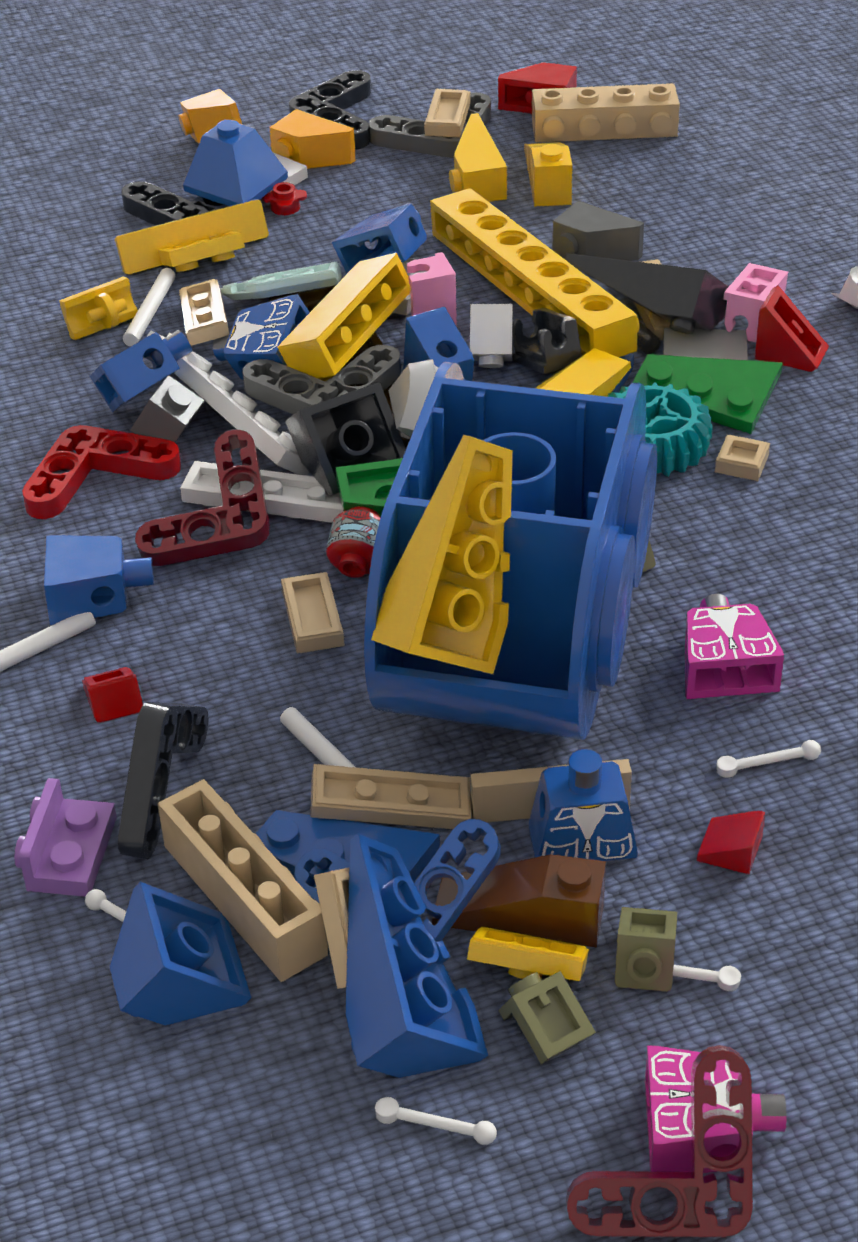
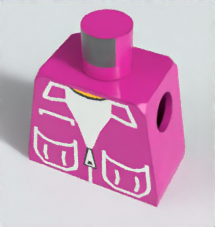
M711 594L701 601L700 608H692L687 612L685 632L686 699L780 692L784 653L757 606L753 604L729 605L728 599L724 595Z
M647 1046L645 1095L650 1171L692 1172L691 1071L693 1062L700 1052L662 1046ZM726 1060L716 1061L715 1071L704 1074V1080L712 1081L715 1086L717 1107L704 1103L703 1113L719 1108L731 1110L735 1113L740 1112V1104L729 1107L726 1102L727 1081L738 1079V1073L730 1071ZM752 1094V1137L753 1131L785 1132L787 1115L784 1094ZM715 1124L708 1129L704 1136V1147L713 1156H729L738 1147L739 1133L730 1124ZM708 1168L703 1169V1173L716 1172Z

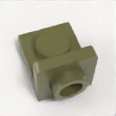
M630 907L621 908L617 937L616 986L656 991H670L672 989L678 912Z
M561 971L544 980L536 972L518 981L508 989L511 998L498 1010L504 1021L514 1016L541 1064L582 1043L596 1033Z

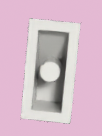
M470 304V351L473 354L474 361H479V367L500 368L504 366V361H512V304Z

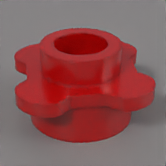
M281 182L274 185L273 190L262 197V200L270 203L273 213L277 215H291L299 211L300 201L307 198V192L295 189L292 183Z

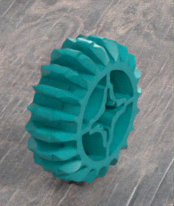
M656 382L652 386H644L646 393L645 440L647 443H655L657 446V473H663L667 477H669L672 470L685 473L687 466L698 465L699 459L706 456L707 449L709 448L713 425L711 424L708 406L701 404L699 396H689L688 389L685 388L675 390L672 384L664 387L657 386ZM621 386L619 393H608V397L625 399L629 387Z

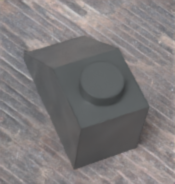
M577 201L553 220L552 250L564 259L567 253L628 261L639 260L643 256L644 223Z
M168 375L149 399L130 431L134 434L168 439L176 443L205 401Z

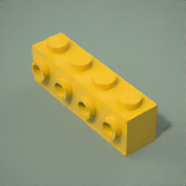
M393 253L359 261L279 344L278 349L288 367L323 381L329 380L342 369L411 293L409 277L398 254Z

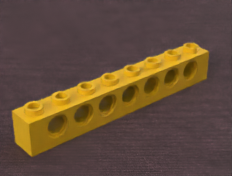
M469 188L430 200L433 236L532 316L533 310L544 307L576 318L582 356L593 348L617 357L637 351V333L640 326L637 314L605 291L474 190Z

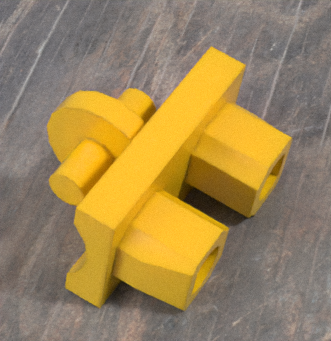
M124 276L59 300L70 338L73 340L83 338L106 328L118 326L119 323L134 318L138 311L131 296L129 279Z

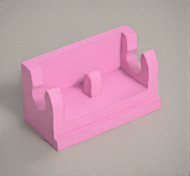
M443 252L436 253L433 257L409 262L407 264V273L427 271L409 276L411 316L445 307L457 327L456 273Z
M749 263L724 292V300H727L724 321L727 331L731 332L735 327V316H744L748 320V327L746 329L747 340L756 342L759 310L773 287L779 285L785 292L788 272Z

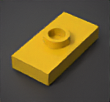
M481 926L470 939L467 960L508 967L510 975L521 979L538 972L542 979V974L551 976L561 971L565 979L580 981L586 969L589 949L582 945Z

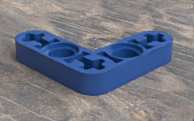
M468 819L460 822L451 831L414 883L426 906L425 911L430 916L440 919L435 926L432 925L427 917L423 922L426 930L431 934L435 942L442 941L495 867L500 857L501 845L495 829L489 823L480 819ZM480 835L485 836L483 842L487 852L483 856L476 852L473 853L464 865L467 873L472 874L468 880L455 867L446 864L452 858L455 864L459 866L467 853L462 843L466 838L475 841ZM315 848L307 851L299 858L295 866V880L318 903L316 886L312 887L314 880L309 874L310 870L313 867L323 870L328 864H330L329 872L349 868L348 861L326 848ZM439 878L452 879L458 885L456 898L445 906L432 904L427 898V890L430 884Z

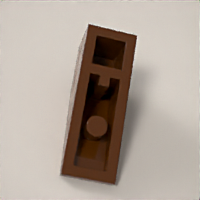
M549 854L496 865L451 928L477 931L482 926L597 948L604 908L606 861ZM467 872L461 873L466 880L472 875ZM449 878L441 879L435 905L445 906L456 898L458 885L454 880ZM432 917V925L435 926L440 919Z

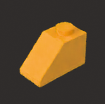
M221 89L180 102L183 113L179 114L178 117L185 135L190 134L197 143H200L203 134L225 119L235 120L242 125L236 102Z
M297 109L270 127L272 152L306 165L307 169L352 164L356 161L354 128Z

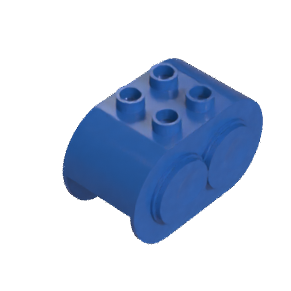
M443 362L440 365L387 497L373 549L365 613L364 660L367 691L370 702L376 710L584 740L587 737L594 719L602 686L613 687L618 677L628 628L632 589L637 588L640 583L649 542L656 487L657 446L655 443H647L645 440L646 393L643 384L631 383L626 397L623 399L466 381L458 363ZM463 435L513 450L511 516L504 523L503 549L504 552L510 553V571L503 572L502 602L509 603L508 625L493 674L409 654L371 640L373 631L376 628L377 617L386 586Z

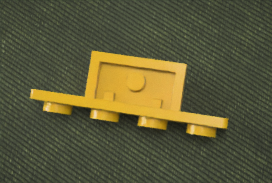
M252 200L118 235L115 237V243L125 274H132L162 265L175 267L176 272H181L199 267L197 260L211 257L212 262L231 259L235 257L234 250L245 248L244 243L268 237L269 232L261 201Z

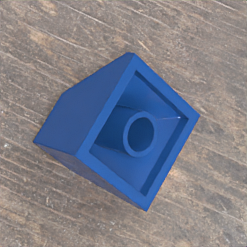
M225 119L202 135L183 187L185 192L223 205L233 206L252 200H260L273 190L274 185L288 178V171L254 128L241 125L235 120Z
M139 882L133 889L110 963V971L120 1011L166 1026L245 1005L252 997L229 922L224 915L217 910Z

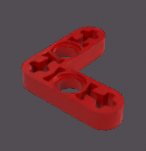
M84 425L70 427L61 433L24 485L22 493L26 512L29 516L36 519H49L59 515L66 508L91 469L152 480L170 479L181 470L179 447L174 441ZM118 451H129L124 454H112ZM64 469L71 470L69 472L61 474L54 473L56 471Z

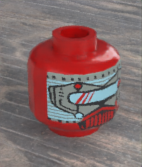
M351 508L339 513L332 522L326 555L329 562L348 577L358 578L365 574H370L373 549L381 518L376 511L370 508Z

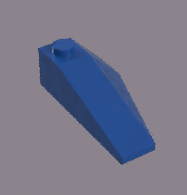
M357 834L350 839L346 1018L357 1066L401 1078L482 1061L488 1056L475 1005L467 989L460 988L456 991L443 963L451 957L444 942H435L420 918L426 906L398 849Z

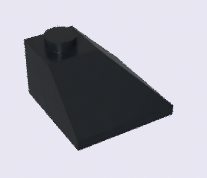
M380 382L303 408L285 421L301 463L330 496L339 493L336 481V467L403 458L406 451L399 430L396 429L394 417Z

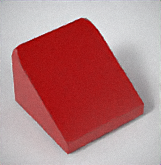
M123 667L84 677V680H82L92 714L97 722H105L139 713L143 706L137 677L130 668Z
M751 811L711 818L697 854V861L750 874L763 837L765 812Z

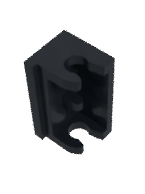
M544 307L533 310L532 317L535 329L530 336L523 334L521 320L515 319L513 321L512 336L515 352L512 353V360L514 362L547 374L562 370L582 357L576 318Z

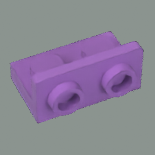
M48 778L41 797L36 796L32 801L30 826L26 836H20L15 847V865L17 868L22 869L26 890L86 897L87 893L94 886L117 818L115 804L64 799L60 780Z

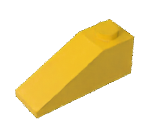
M471 114L454 153V169L449 171L452 192H459L471 188L488 202L507 199V165L479 114Z
M561 142L524 144L534 207L571 205L572 161L569 146Z

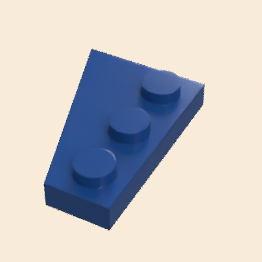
M276 810L255 833L273 856L291 872L293 877L299 858L307 851L315 848H326L350 863V839L357 834L398 849L413 882L440 848V834L348 820L313 818L307 814ZM330 864L323 870L317 867H313L310 870L309 874L314 880L313 888L316 886L314 875L329 872Z

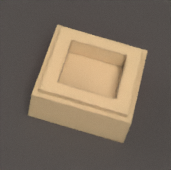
M727 435L716 459L715 472L758 481L769 456L770 443Z

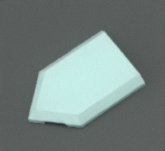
M336 261L253 277L251 280L244 281L243 283L224 285L220 289L222 295L233 300L273 297L337 285L342 278L340 263Z

